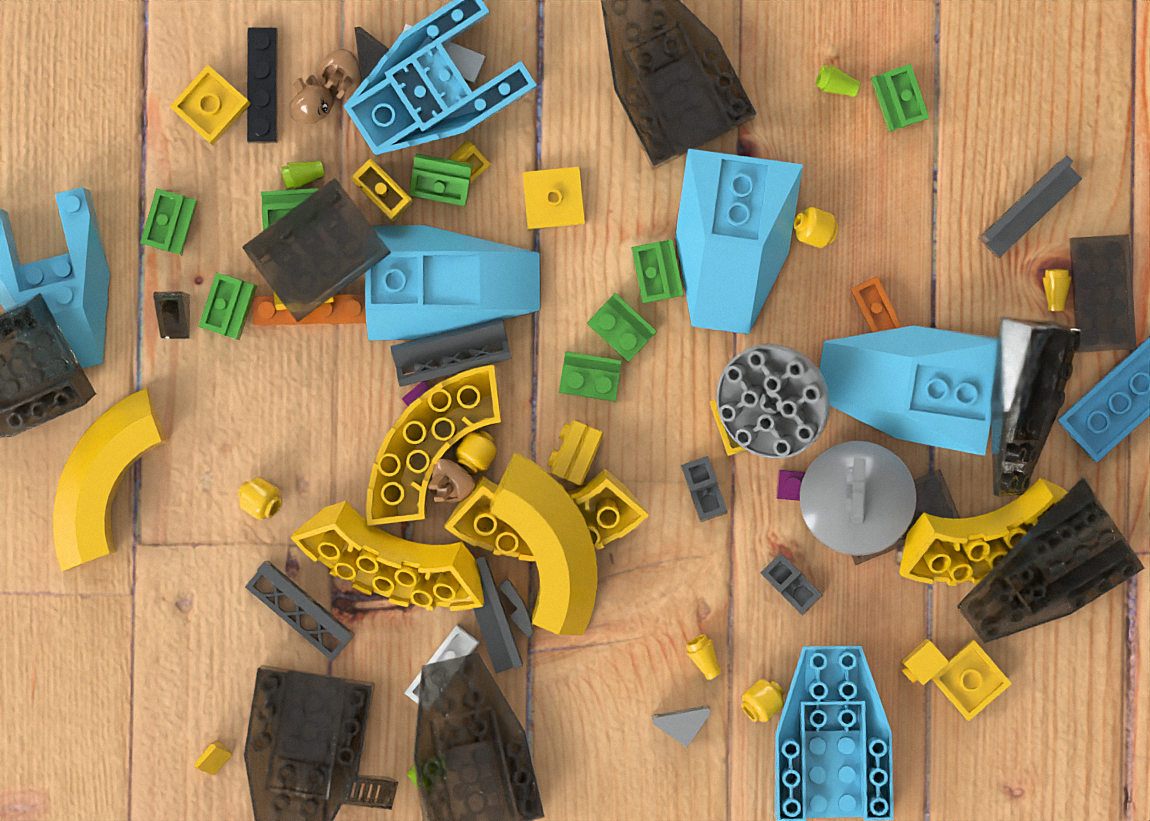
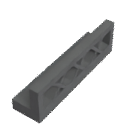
M1068 155L1059 160L978 237L997 259L1082 180L1071 168L1070 164L1073 160Z
M502 318L390 346L400 387L512 359Z
M486 555L481 556L475 560L479 568L484 605L473 609L495 673H499L511 668L522 667L523 661Z
M264 561L245 588L333 661L355 634L270 561ZM264 576L274 585V593L263 594L254 585ZM286 595L295 602L296 611L284 612L279 607V596ZM274 596L275 603L272 602L268 597ZM300 614H309L315 619L318 630H305L301 626ZM289 615H296L297 622ZM330 632L341 641L333 652L323 645L322 633ZM318 633L319 641L311 634Z

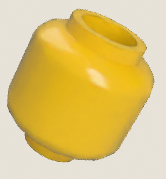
M808 207L802 213H799L794 220L793 226L796 229V237L805 244L816 248H823L831 244L837 236L838 224L834 215L822 209Z
M482 430L478 433H468L463 437L455 450L456 463L473 475H476L477 472L483 473L487 471L497 455V447L493 443L494 438Z
M260 477L254 478L250 482L245 481L238 491L240 508L258 520L274 517L282 505L280 490Z
M759 679L743 693L741 707L745 714L754 722L758 720L767 722L784 707L782 697L784 691L775 681L768 682L767 680Z

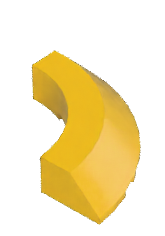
M494 365L474 368L438 383L410 404L397 419L381 444L372 467L367 490V526L426 519L428 485L434 464H437L438 459H442L450 448L468 433L492 424L502 423Z
M148 388L126 397L103 413L77 442L64 466L56 491L53 511V536L61 572L116 552L111 528V507L125 473L135 461L156 446L167 442Z
M514 452L490 501V513L505 521L519 533L536 560L540 582L537 598L532 609V624L558 635L583 636L591 619L597 592V561L590 531L583 514L567 494L565 488L535 462Z
M605 468L589 482L567 492L583 514L594 547L597 550L604 548V545L619 537L621 539L649 516V513L629 489ZM482 476L475 483L474 491L467 498L459 502L444 527L463 541L474 547L479 546L489 550L494 555L500 556L502 554L516 557L518 560L536 561L527 543L519 533L505 521L490 513V501L498 485Z
M1040 477L1033 486L1016 500L984 515L950 519L923 512L906 535L899 573L901 576L928 584H933V581L947 582L949 586H956L957 583L972 581L973 584L994 581L995 576L1008 572L1014 575L1030 568L1031 565L1029 563L1045 556H1052L1055 554L1053 550L1066 540L1070 543L1095 518V515L1062 487Z
M347 500L324 507L291 535V539L314 562L319 560L331 569L329 574L334 577L338 575L342 579L353 582V588L370 596L374 592L388 597L390 603L409 607L411 603L420 607H426V610L434 611L435 607H450V611L484 605L478 564L463 542L429 545L398 538L374 525L367 526V520L353 509Z

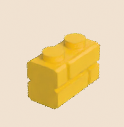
M371 158L350 178L393 222L414 203Z
M572 420L570 425L565 423L558 438L563 440L560 450L553 449L547 463L548 466L552 467L550 473L582 486L604 433L575 420Z

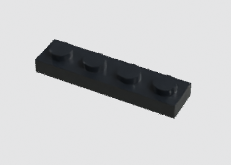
M248 28L247 100L251 103L247 108L248 143H277V28Z

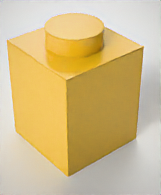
M928 639L923 640L900 661L905 666L902 670L905 676L912 683L918 681L923 686L949 663Z

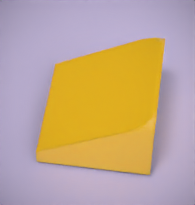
M468 140L448 157L449 160L473 164L470 184L491 165L482 153Z
M218 740L214 741L195 761L194 766L197 769L214 775L228 761L232 753Z

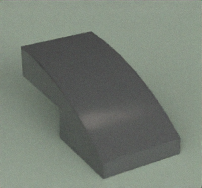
M706 456L681 465L700 522L727 514L728 511L709 457Z
M782 553L761 572L769 583L802 616L823 596Z
M507 578L499 585V589L517 607L509 617L529 638L533 634L529 612L521 595Z

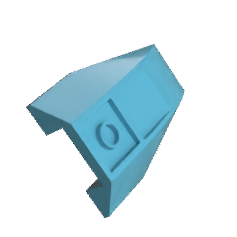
M426 225L367 226L365 247V311L368 340H417L500 318L505 320L540 311V253Z

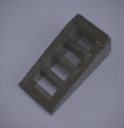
M347 774L340 803L392 810L398 781L385 776ZM354 782H355V783H356V786H355L354 794H353V797H351V792H352L353 784H354ZM363 783L364 787L362 791V796L359 797L361 785ZM370 784H371V785H372V788H371L370 796H369V798H367L368 792H369V788H370ZM378 785H379V786H380V789H379L378 797L375 798V797H376V793H377V789H378Z

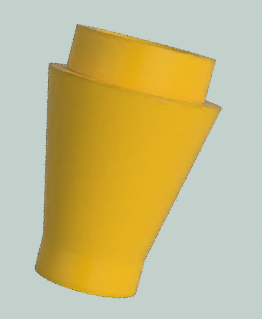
M1067 269L1045 270V276L1042 278L1048 310L1064 311L1072 277H1069V270Z
M705 634L693 638L686 644L688 649L687 655L703 672L707 680L718 676L722 672L718 664L713 642Z

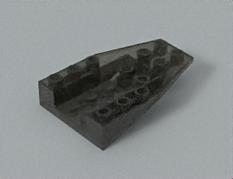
M601 0L614 91L652 170L686 154L688 149H696L755 118L756 112L719 39L680 0Z
M41 293L0 312V438L13 437L80 408L96 395Z
M1001 317L991 394L993 495L998 497L1022 495L1028 489L1032 473L1059 408L1062 407L1065 401L1064 389L1066 382L1070 379L1073 372L1072 360L1074 353L1080 347L1081 338L1079 335L1081 329L1049 320Z
M1082 477L957 605V608L982 641L987 643L1071 615L1145 568L1089 484Z
M479 653L422 665L413 760L423 821H531L545 817L525 731Z
M261 665L257 668L244 750L255 821H334L360 770L375 687L374 682Z

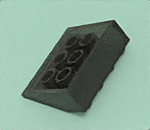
M336 178L332 179L242 246L255 267L297 322L391 254Z

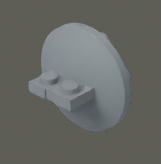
M771 343L750 347L739 353L727 364L718 382L717 408L726 431L741 447L755 455L774 459L797 455L810 447L819 438L827 424L830 398L826 382L815 364L804 354L791 347Z
M850 441L830 447L811 463L802 480L800 507L803 519L810 532L826 547L847 555H870L892 546L906 532L915 512L916 489L910 471L893 452L875 443Z

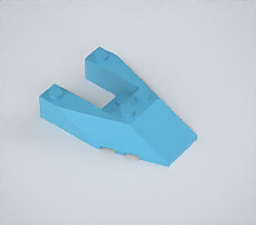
M453 0L400 34L397 41L346 102L344 108L375 155L465 133L537 88L531 75L522 61L472 92L443 47L445 44L490 16V11L482 0Z
M84 187L55 194L69 249L68 254L20 265L8 213L0 209V304L46 377L100 365L104 361L105 322L109 300L108 285L111 273L91 192Z

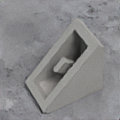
M708 705L656 714L652 715V721L655 726L688 747L709 717L710 708Z

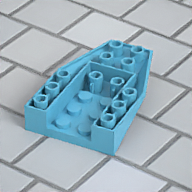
M688 149L675 240L692 327L742 334L750 333L789 254L803 164Z
M912 325L826 340L823 342L819 371L828 388L830 406L896 439L985 456L1004 341L998 337Z
M861 645L802 647L775 733L774 817L776 821H806V818L862 817L864 821L893 820L892 732Z

